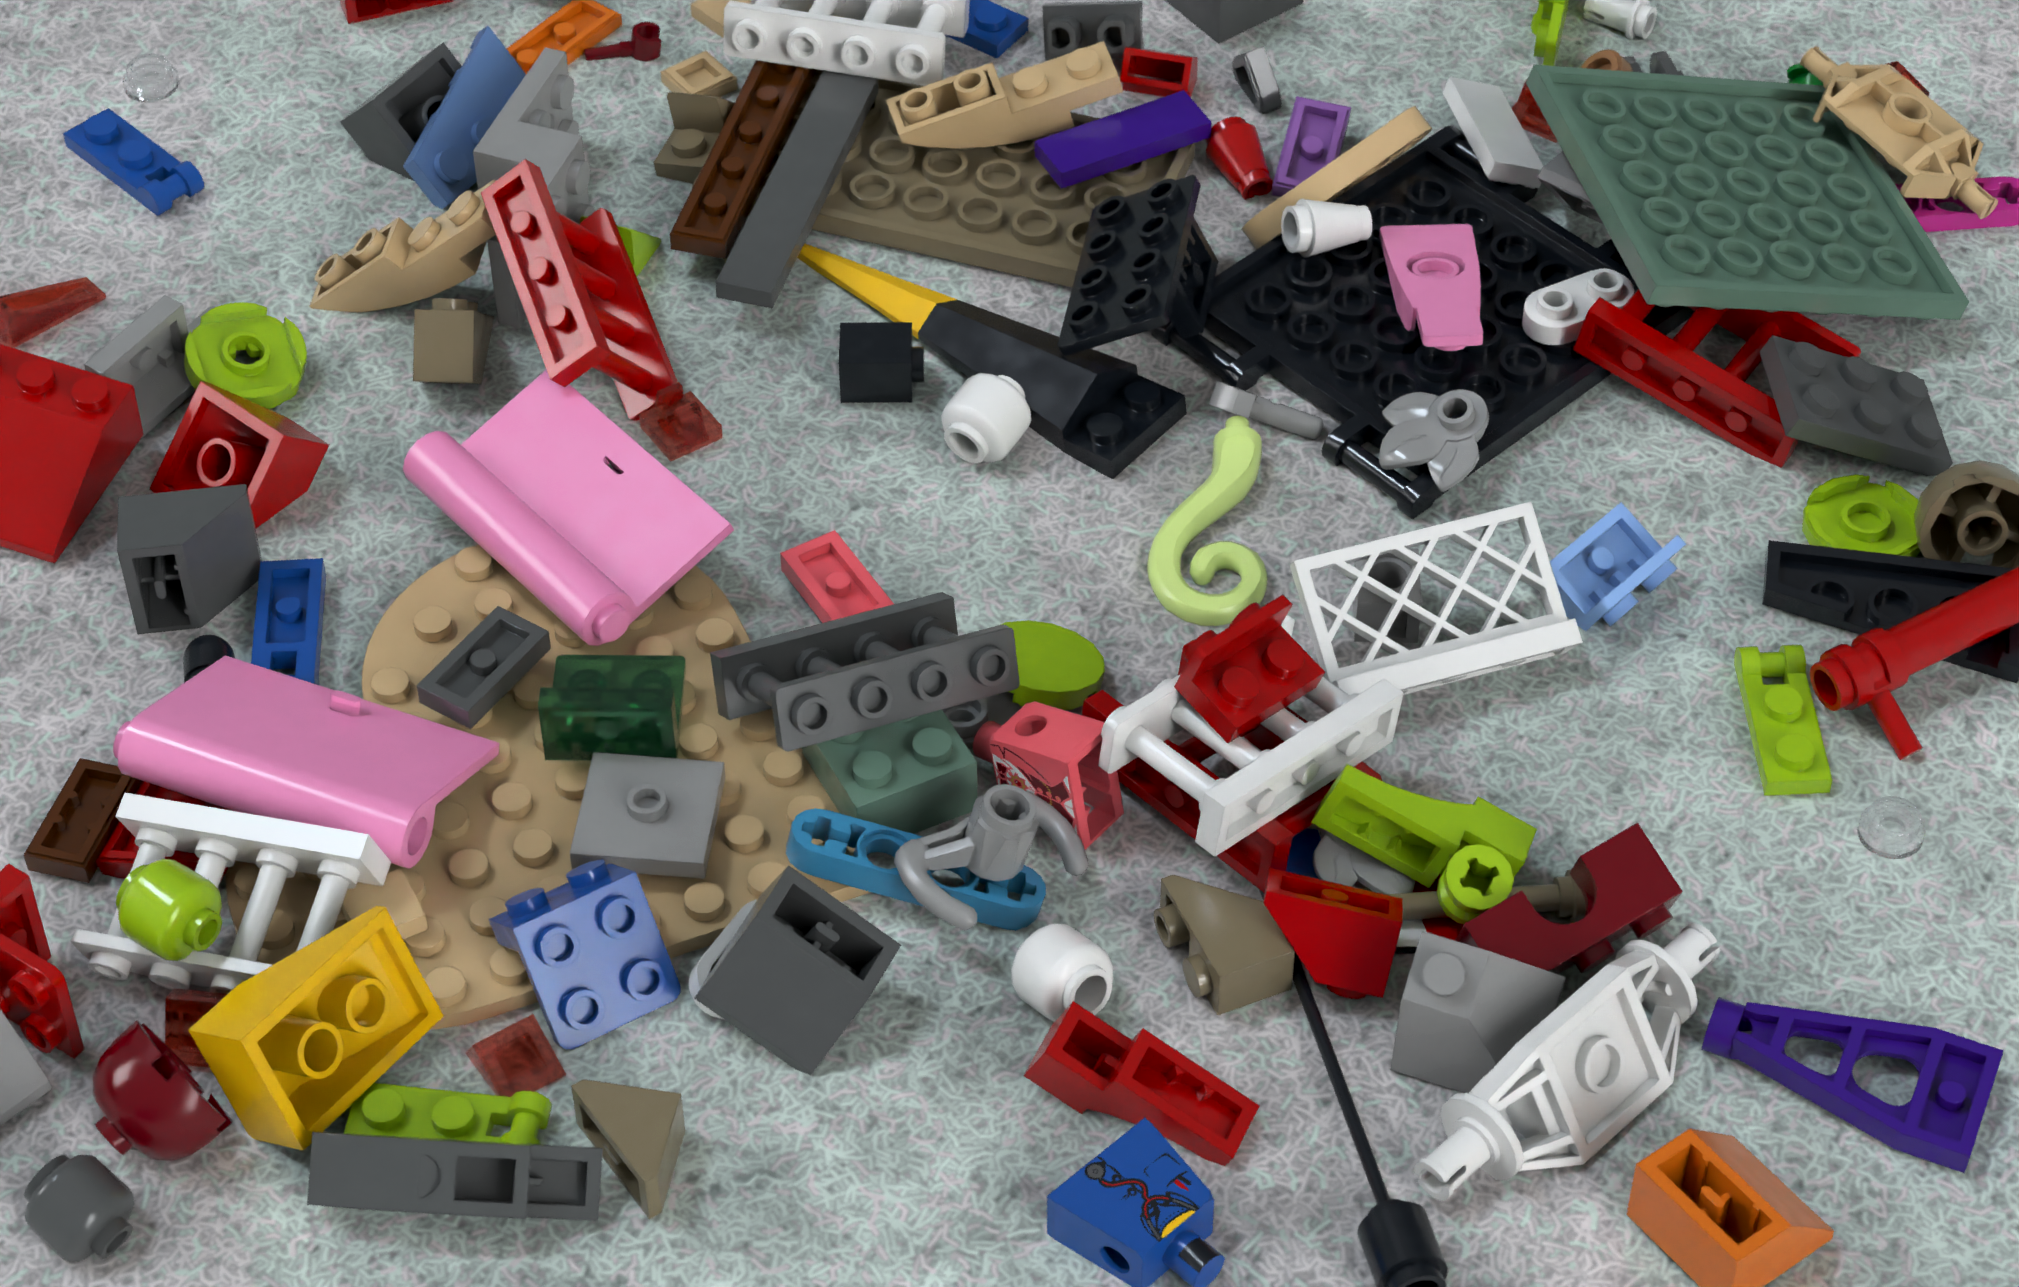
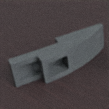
M312 1132L307 1205L480 1217L598 1221L603 1148Z

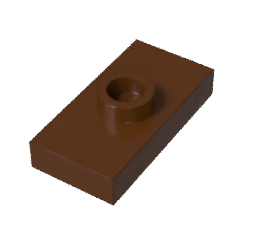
M80 758L23 855L28 870L90 883L98 868L96 860L119 822L115 816L124 792L135 794L143 781L122 774L116 765Z

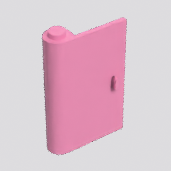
M547 370L540 374L461 445L448 433L435 431L418 439L409 449L404 459L403 471L405 477L584 642L592 646L612 642L621 637L637 617L734 531L731 523L570 384L563 387L550 380Z
M225 655L137 714L131 721L125 722L116 734L113 753L118 759V767L124 775L232 811L369 834L390 859L391 863L409 869L418 863L427 849L434 825L435 806L499 754L500 743L382 706L343 691L332 690Z

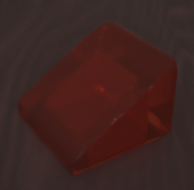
M534 1014L477 1042L465 1053L498 1096L512 1097L513 1094L519 1091L535 1092L566 1075Z

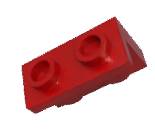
M1284 595L1279 596L1263 607L1257 602L1250 604L1234 618L1229 628L1219 634H1216L1213 630L1206 631L1194 640L1184 653L1183 657L1187 664L1174 688L1227 743H1230L1315 689L1325 674V671L1281 626L1293 605Z

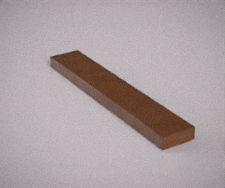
M759 60L755 61L670 232L671 250L727 259L817 69Z

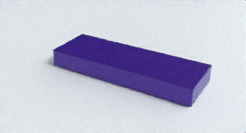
M1183 90L1035 140V157L1062 189L1211 138L1212 122Z

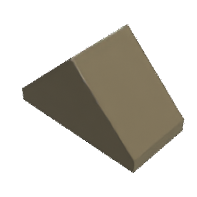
M586 1079L573 1084L571 1088L577 1125L594 1147L603 1148L602 1158L646 1216L651 1219L662 1213L685 1134L681 1093Z

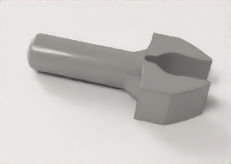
M1219 381L1216 383L1209 402L1210 405L1312 440H1316L1323 430V419L1283 404L1273 403L1269 399Z

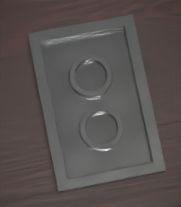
M1774 335L1770 337L1761 349L1762 362L1786 436L1925 476L1938 475L1949 469L1953 464L1923 379L1909 372H1896L1869 364L1858 357H1845L1821 350L1808 342H1794Z

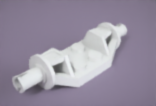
M1689 923L1664 948L1646 940H1631L1617 952L1614 961L1605 965L1517 1042L1469 1093H1456L1442 1105L1440 1117L1444 1132L1448 1138L1426 1158H1422L1414 1165V1174L1422 1176L1417 1181L1424 1191L1437 1200L1445 1201L1458 1186L1479 1168L1495 1180H1509L1519 1171L1584 1165L1673 1084L1680 1027L1682 1023L1695 1013L1698 1003L1695 986L1691 979L1707 964L1712 963L1719 957L1720 947L1712 946L1707 952H1704L1717 942L1715 936L1704 926L1697 923ZM1643 1007L1652 1012L1650 1023ZM1513 1129H1515L1517 1132L1525 1136L1527 1139L1519 1141Z

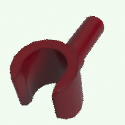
M640 22L632 29L631 41H622L618 44L584 49L586 61L630 56L639 61L654 60L660 56L661 52L660 27L652 22Z

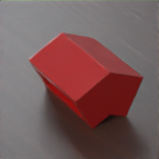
M1125 47L1120 82H1123L1122 89L1124 91L1162 97L1184 90L1191 97L1197 81L1198 57ZM1135 74H1136V75H1142V76H1149V77H1155V78H1162V79L1174 80V81H1181L1182 83H1176V82H1169V81H1163V80H1157V79H1150V78L1138 77V76H1135Z

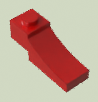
M1074 1001L1052 1024L1023 1075L1080 1114H1083L1086 1109H1090L1133 1124H1137L1143 1118H1146L1163 1137L1181 1145L1203 1159L1222 1166H1226L1234 1158L1260 1105L1144 1028L1131 1040Z

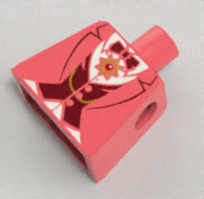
M1031 702L1025 704L1003 725L994 721H987L977 731L973 741V752L975 756L993 764L997 785L1009 784L1035 794L1052 805L1071 823L1082 840L1085 850L1124 814L1117 770L1112 774H1108L1098 766L1102 745L1101 731L1105 722L1039 702ZM1084 801L1094 807V809L1090 813L1089 811L1091 807L1085 805Z

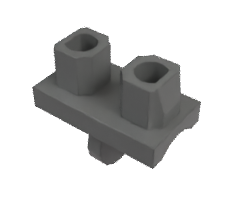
M1142 1L1045 3L1042 5L1045 60H1051L1071 53L1076 49L1085 48L1104 41L1111 59H1123L1125 47L1144 49Z

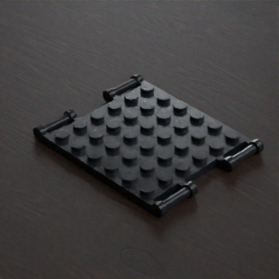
M1449 125L1331 201L1332 203L1356 206L1365 205L1368 207L1372 217V234L1368 240L1358 241L1357 243L1310 257H1303L1299 252L1291 253L1286 249L1281 233L1215 276L1204 328L1242 353V356L1235 359L1201 334L1181 339L1171 320L1164 326L1152 329L1151 333L1155 339L1165 346L1173 343L1220 376L1223 379L1222 383L1246 391L1257 384L1261 376L1269 372L1337 419L1342 425L1334 429L1325 439L1321 450L1322 456L1336 466L1341 463L1348 466L1397 501V508L1411 519H1414L1430 508L1434 500L1445 492H1441L1434 484L1427 463L1406 467L1418 476L1413 481H1410L1394 469H1382L1379 458L1361 447V445L1368 441L1380 449L1383 438L1393 428L1383 417L1382 411L1395 399L1415 392H1425L1440 396L1448 391L1465 389L1480 395L1487 405L1489 422L1482 438L1477 442L1479 461L1466 476L1468 477L1612 374L1574 351L1577 340L1563 345H1546L1531 339L1522 327L1524 304L1527 297L1539 289L1602 268L1614 270L1627 277L1633 284L1634 293L1638 290V286L1612 239L1596 249L1526 204L1527 201L1536 195L1538 188L1535 187L1534 189L1520 184L1488 180L1473 149L1467 142L1465 134L1454 126ZM1469 224L1472 226L1480 266L1482 345L1466 346L1458 351H1443L1435 347H1426L1422 344L1417 320L1414 331L1405 329L1395 306L1380 240L1381 227ZM1655 305L1642 322L1667 335L1688 320L1695 311L1687 306L1661 307ZM1458 413L1451 416L1450 418L1456 419L1463 416L1465 413Z

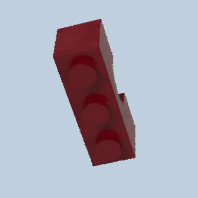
M1637 822L1581 855L1569 872L1585 899L1586 913L1583 919L1570 924L1550 922L1536 912L1521 890L1466 922L1455 940L1555 974H1560L1573 965H1576L1580 973H1584L1611 957L1616 952L1611 943L1633 931L1639 940L1671 921L1673 916L1668 909L1672 907L1683 891Z

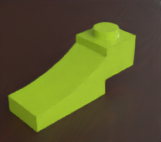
M1348 764L1345 765L1319 804L1311 822L1430 888L1439 874H1443L1448 862L1457 851L1466 846L1477 844L1492 847L1503 854L1511 865L1513 877H1515L1526 861L1537 830L1479 796L1473 804L1438 800L1390 785ZM1469 871L1471 877L1477 878L1480 881L1487 880V878H1482Z

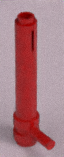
M2019 567L1889 629L1873 628L1853 639L1851 646L1840 644L1825 651L1820 656V661L1811 666L1810 669L1811 684L1818 699L1831 711H1838L1842 708L1853 711L1868 704L1899 760L1920 751L1923 747L1891 692L1904 686L1910 675L2018 624Z

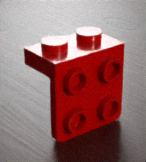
M7 864L0 871V1009L6 1018L20 1026L23 1035L38 1050L50 1053L54 1048H57L75 1059L84 1050V1045L65 977L57 967L47 962L51 957L29 875L11 864Z

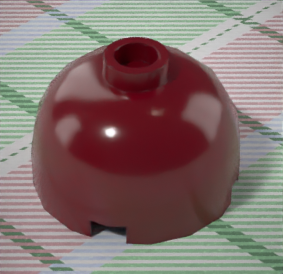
M138 1020L113 1041L100 1057L93 1074V1096L104 1114L95 1123V1126L105 1139L122 1155H125L134 1147L153 1160L173 1161L190 1156L212 1142L233 1121L212 1094H210L208 1101L202 1096L204 1090L190 1074L192 1072L191 1069L161 1038L144 1023L141 1025Z

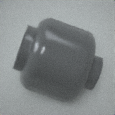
M66 1155L55 1157L37 1172L25 1189L24 1197L29 1201L25 1211L27 1224L31 1230L68 1262L82 1261L94 1252L101 1259H106L125 1243L132 1233L133 1226L127 1222L134 1206V1196L131 1190L92 1155H77L71 1159Z

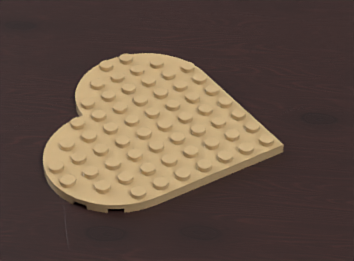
M480 545L462 549L458 554L434 566L411 583L390 605L374 629L362 666V693L364 700L500 743L499 754L435 806L432 835L427 849L418 863L409 869L391 863L388 870L390 872L398 868L402 869L426 914L428 930L403 940L444 1015L430 1030L470 1024L538 1002L519 952L498 944L488 919L507 911L505 902L517 894L534 888H543L546 893L568 883L566 874L572 870L570 849L593 752L724 762L725 782L705 879L637 874L670 959L712 945L741 908L750 901L758 899L788 865L840 902L871 893L808 875L799 871L790 863L786 855V844L795 817L805 810L815 808L837 813L839 811L804 757L802 748L787 752L778 747L772 709L728 720L718 714L710 652L748 643L751 640L726 595L696 565L637 617L621 637L612 642L592 646L588 645ZM497 606H500L549 631L551 649L469 729L419 702L417 684ZM812 839L811 843L815 845H825V842L820 839ZM847 846L845 854L853 856L855 848ZM235 861L234 865L229 867L226 872L227 901L236 935L260 868L255 864ZM296 871L294 877L286 878L256 962L274 965L296 952L321 883V879L317 875ZM341 909L333 930L347 923Z

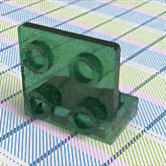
M559 655L556 658L553 687H540L538 712L545 760L591 761L593 752L677 758L686 677L685 658L683 656Z

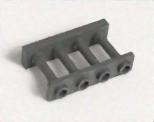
M943 592L710 652L718 714L728 720L772 709L777 745L787 752L1015 690L1020 684L1013 629L1001 624L958 636L954 597Z

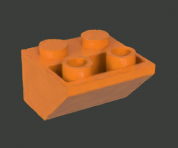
M1689 1128L1638 1162L1635 1166L1626 1215L1700 1287H1764L1833 1238L1834 1230L1734 1136Z

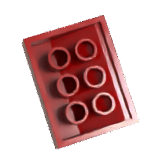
M0 344L1 547L54 564L56 563L144 435L134 385Z

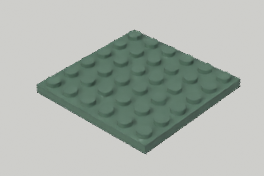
M1533 65L1526 85L1647 304L1661 307H1709L1716 310L1732 308L1762 310L1765 312H1813L1819 315H1828L1830 313L1853 314L1874 318L1880 316L1913 317L1921 320H1930L1932 318L1960 320L1969 303L1968 298L1870 144L1860 135L1850 131L1843 121L1831 110L1824 113L1820 122L1816 123L1813 121L1825 91L1823 86Z

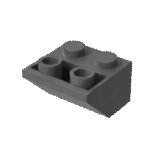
M246 484L118 497L117 553L137 635L202 628L258 582L262 557Z
M788 865L759 896L694 998L794 1069L811 1075L869 999L901 947V944Z

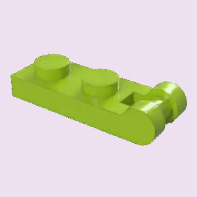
M1801 644L1782 645L1779 652H1759L1757 646L1737 647L1734 654V666L1764 795L1830 793L1832 776L1806 675V658L1803 646ZM1782 677L1783 684L1764 685L1762 678Z
M374 1083L352 1104L344 1133L541 1144L540 1140L537 1139L538 1132L547 1127L552 1104L546 1096L534 1091H519L513 1094L512 1097ZM494 1125L511 1127L510 1131L504 1133L501 1137L491 1136Z

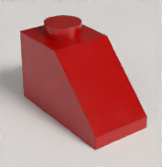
M1269 868L1265 885L1264 905L1314 981L1325 984L1331 992L1345 998L1363 999L1367 995L1383 998L1403 923V899Z

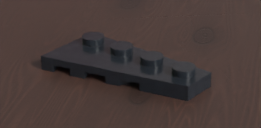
M1769 540L1765 556L1762 604L1861 635L1873 628L1889 629L2015 568ZM2019 623L1942 661L2017 683L2019 679Z

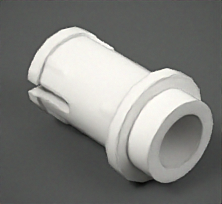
M1586 0L1584 5L1586 12L1583 14V18L1585 20L1623 31L1626 38L1630 40L1635 36L1646 39L1652 32L1657 19V8L1650 6L1649 0Z

